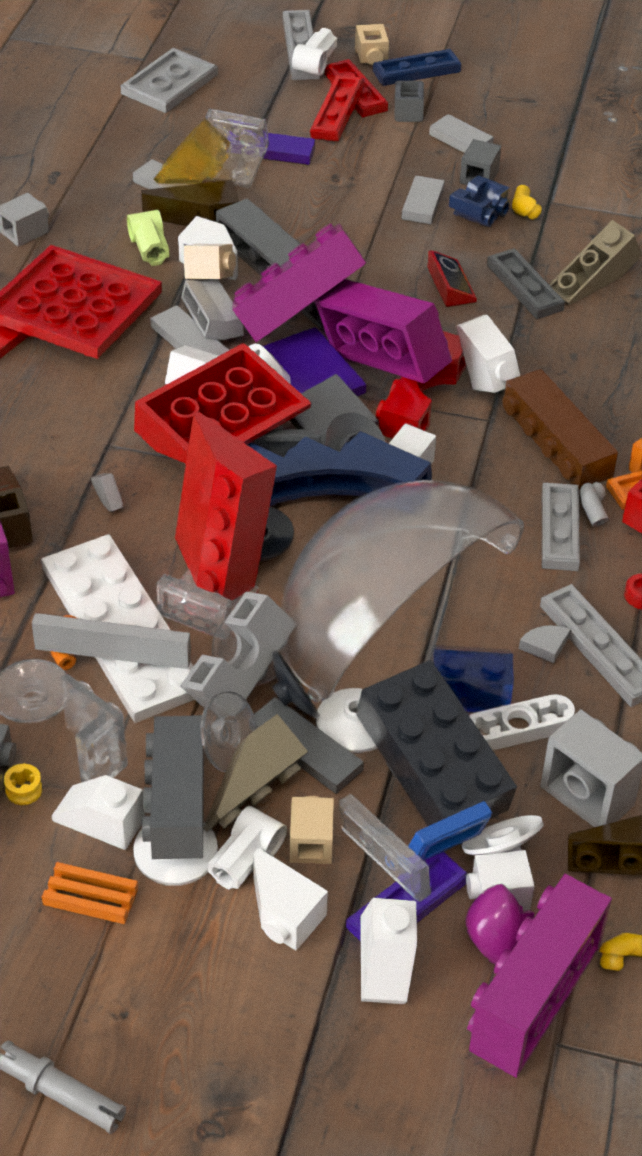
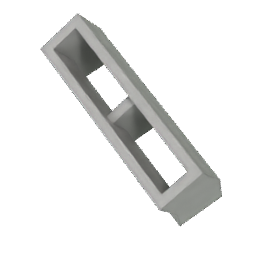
M218 279L204 281L185 280L181 299L205 338L225 340L244 336L243 324L232 310L233 302Z

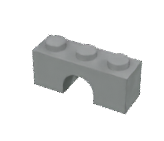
M245 592L224 622L237 638V650L234 657L227 662L222 658L202 654L180 686L210 714L233 719L243 709L248 695L257 682L266 675L268 666L273 660L272 652L281 650L287 644L289 635L297 625L268 595Z

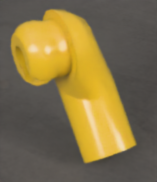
M519 185L513 197L512 209L520 216L527 215L529 219L535 220L541 214L542 207L536 204L534 198L529 197L531 191L528 186Z
M622 933L602 943L599 952L602 953L600 966L604 969L620 971L624 965V956L642 957V935Z

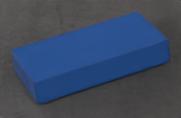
M483 801L425 827L415 833L405 853L412 864H418L470 840L482 833L491 818L492 811L486 802Z

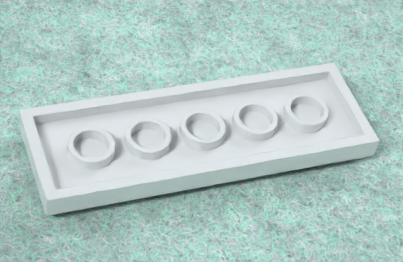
M109 534L41 558L43 571L70 615L78 619L170 630ZM95 657L134 723L195 700L180 687L194 667L191 661L189 669Z

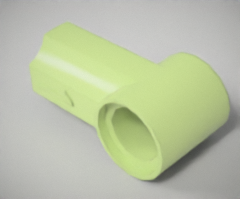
M159 210L128 214L127 227L131 242L137 243L143 261H147L151 266L161 265L169 257V246L164 236Z

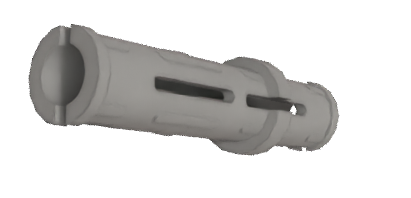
M10 1040L2 1044L1 1049L6 1051L5 1055L0 1053V1069L25 1083V1087L29 1092L35 1095L39 1092L43 1093L105 1129L109 1134L117 1130L119 1126L114 1123L115 1119L122 1122L126 1113V1106L114 1102L56 1069L54 1062L44 1056L39 1059L14 1045Z

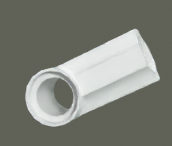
M321 28L319 32L313 34L305 45L298 44L292 57L293 69L321 76L325 71L328 57L337 47V37L332 34L330 29Z
M252 806L246 807L237 817L230 838L208 863V872L216 879L218 884L228 890L230 888L238 889L253 871V853L257 848H260L269 855L274 856L284 842L287 826Z

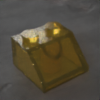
M204 118L165 160L153 180L158 184H200L207 176L213 179L223 168V163L229 157L226 151L231 142Z

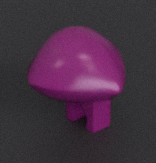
M504 884L493 885L485 889L474 900L467 911L465 922L468 936L478 950L491 963L496 965L505 949L512 952L518 943L516 936L519 928L527 917L534 919V912L531 910L523 911V906L518 903L517 899Z

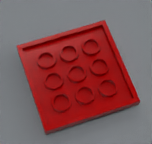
M50 245L0 291V326H5L25 333L28 336H33L57 346L82 353L85 356L98 359L162 293V282Z

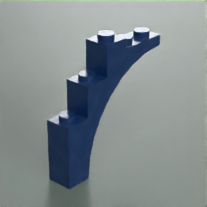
M362 431L350 442H346L340 452L308 437H304L297 445L290 448L284 457L250 442L247 444L277 465L270 506L302 497L335 494L356 495L385 500L412 510L432 489L431 462Z

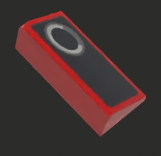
M430 250L428 252L427 268L445 306L477 302V298L459 261Z

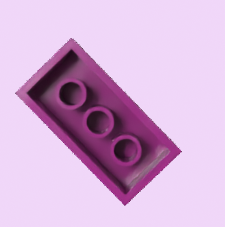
M331 223L324 226L315 234L317 240L308 246L305 243L298 245L288 253V261L281 266L277 262L272 264L261 273L263 277L259 282L254 285L248 282L234 293L236 296L233 300L232 310L256 343L366 264L362 254L340 223L336 226H333Z
M344 279L315 300L329 343L343 358L421 383H426L452 362L448 341L444 336L439 320V312L434 303Z
M565 873L555 888L551 885L547 886L537 906L539 912L534 919L527 917L523 921L516 936L518 943L512 952L508 949L503 951L494 968L496 976L489 985L483 982L472 999L471 1007L475 1009V1012L467 1027V1030L472 1032L470 1052L513 1077H518L601 947L612 901L611 897Z

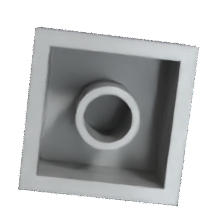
M580 709L549 736L540 787L593 827L616 822L635 805L642 776V752L634 744L626 742L609 730L603 722L594 719Z

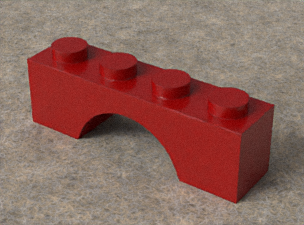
M443 331L448 341L452 362L426 383L402 376L400 379L394 380L388 398L380 401L376 411L379 429L383 436L393 439L405 423L427 431L430 426L432 400L422 392L437 385H456L467 367L458 335Z

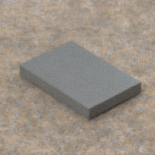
M172 48L121 85V94L167 113L217 76L218 66Z

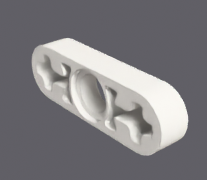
M554 694L471 714L470 718L478 729H481L483 733H488V735H483L492 750H497L549 737L574 715L575 708L567 697ZM512 718H522L529 723V726L524 729H517L512 727L508 721Z

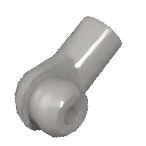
M598 482L593 484L586 483L580 489L583 508L593 527L603 525L609 520L601 503L606 495L605 489Z

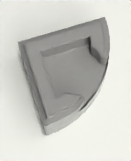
M103 473L91 477L98 497L109 511L123 507V502L112 473Z
M554 625L537 627L527 632L520 639L519 649L554 663L569 639L570 629Z

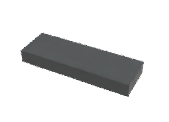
M515 248L488 256L487 266L536 320L564 311L565 301Z
M276 697L248 719V728L254 731L278 714L308 751L298 762V765L335 794L363 771L364 761L289 706H284Z

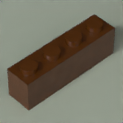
M542 369L506 381L505 396L503 397V407L506 413L519 423L524 433L531 437L541 448L544 456L550 458L558 467L562 476L573 485H578V491L586 483H600L614 477L618 451Z

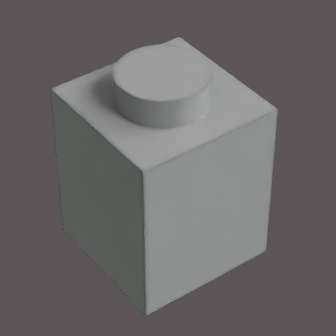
M25 193L0 205V233L18 247L48 233L47 218H49V212L46 205L29 193Z

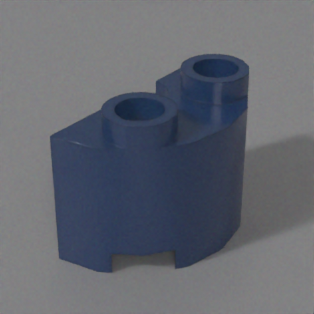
M478 175L468 182L466 190L459 188L450 195L449 207L455 209L453 214L485 227H491L498 216L504 217L509 210L510 200L507 197L510 187Z

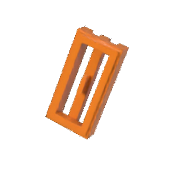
M56 862L54 875L49 878L48 889L43 892L42 902L45 906L125 924L138 892V881ZM62 890L78 895H83L84 899L58 893V891ZM104 900L116 904H121V908L95 901Z

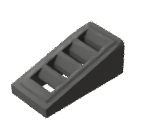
M395 82V120L397 122H421L424 109V82Z

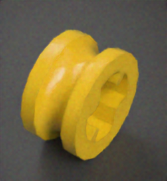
M17 764L5 773L4 786L6 796L12 803L16 805H29L37 801L41 796L42 782L40 772L33 765Z

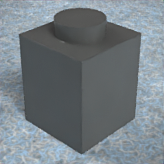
M473 139L462 157L460 183L468 185V182L478 175L493 181L499 171L501 145Z

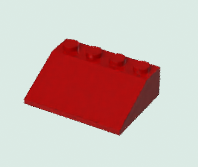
M242 343L135 401L134 431L156 452L186 464L194 413H202L247 445L310 409L311 402L245 343Z
M197 412L193 414L175 539L195 585L220 605H224L242 597L245 592H253L255 589L277 465L202 413Z

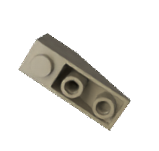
M611 220L549 285L565 303L571 305L620 279L642 257L635 235Z
M278 714L250 733L235 749L204 824L206 832L219 823L225 829L242 812L240 807L250 801L255 806L273 791L269 786L271 783L279 779L284 784L302 769L298 762L308 751Z

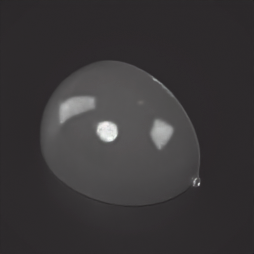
M414 480L381 487L356 498L327 519L308 540L296 559L288 576L281 603V609L297 623L289 635V641L282 650L293 673L309 689L308 695L311 700L318 703L320 700H327L332 696L344 672L373 635L422 585L446 564L480 539L503 553L510 554L516 549L522 537L524 522L508 507L492 496L463 484L442 480Z

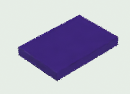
M316 327L263 346L289 374L290 384L300 393L305 392L335 374L345 382L356 396L366 393V383Z

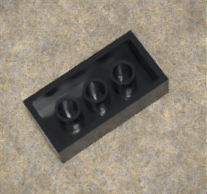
M432 660L362 689L356 715L428 826L483 801L486 802L492 811L490 819L509 811L517 785Z

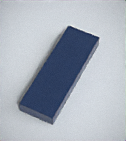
M451 49L374 62L373 72L381 85L386 86L395 84L397 81H414L461 72V62Z

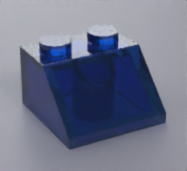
M433 645L432 662L466 712H480L511 704L514 675L513 653L509 649Z

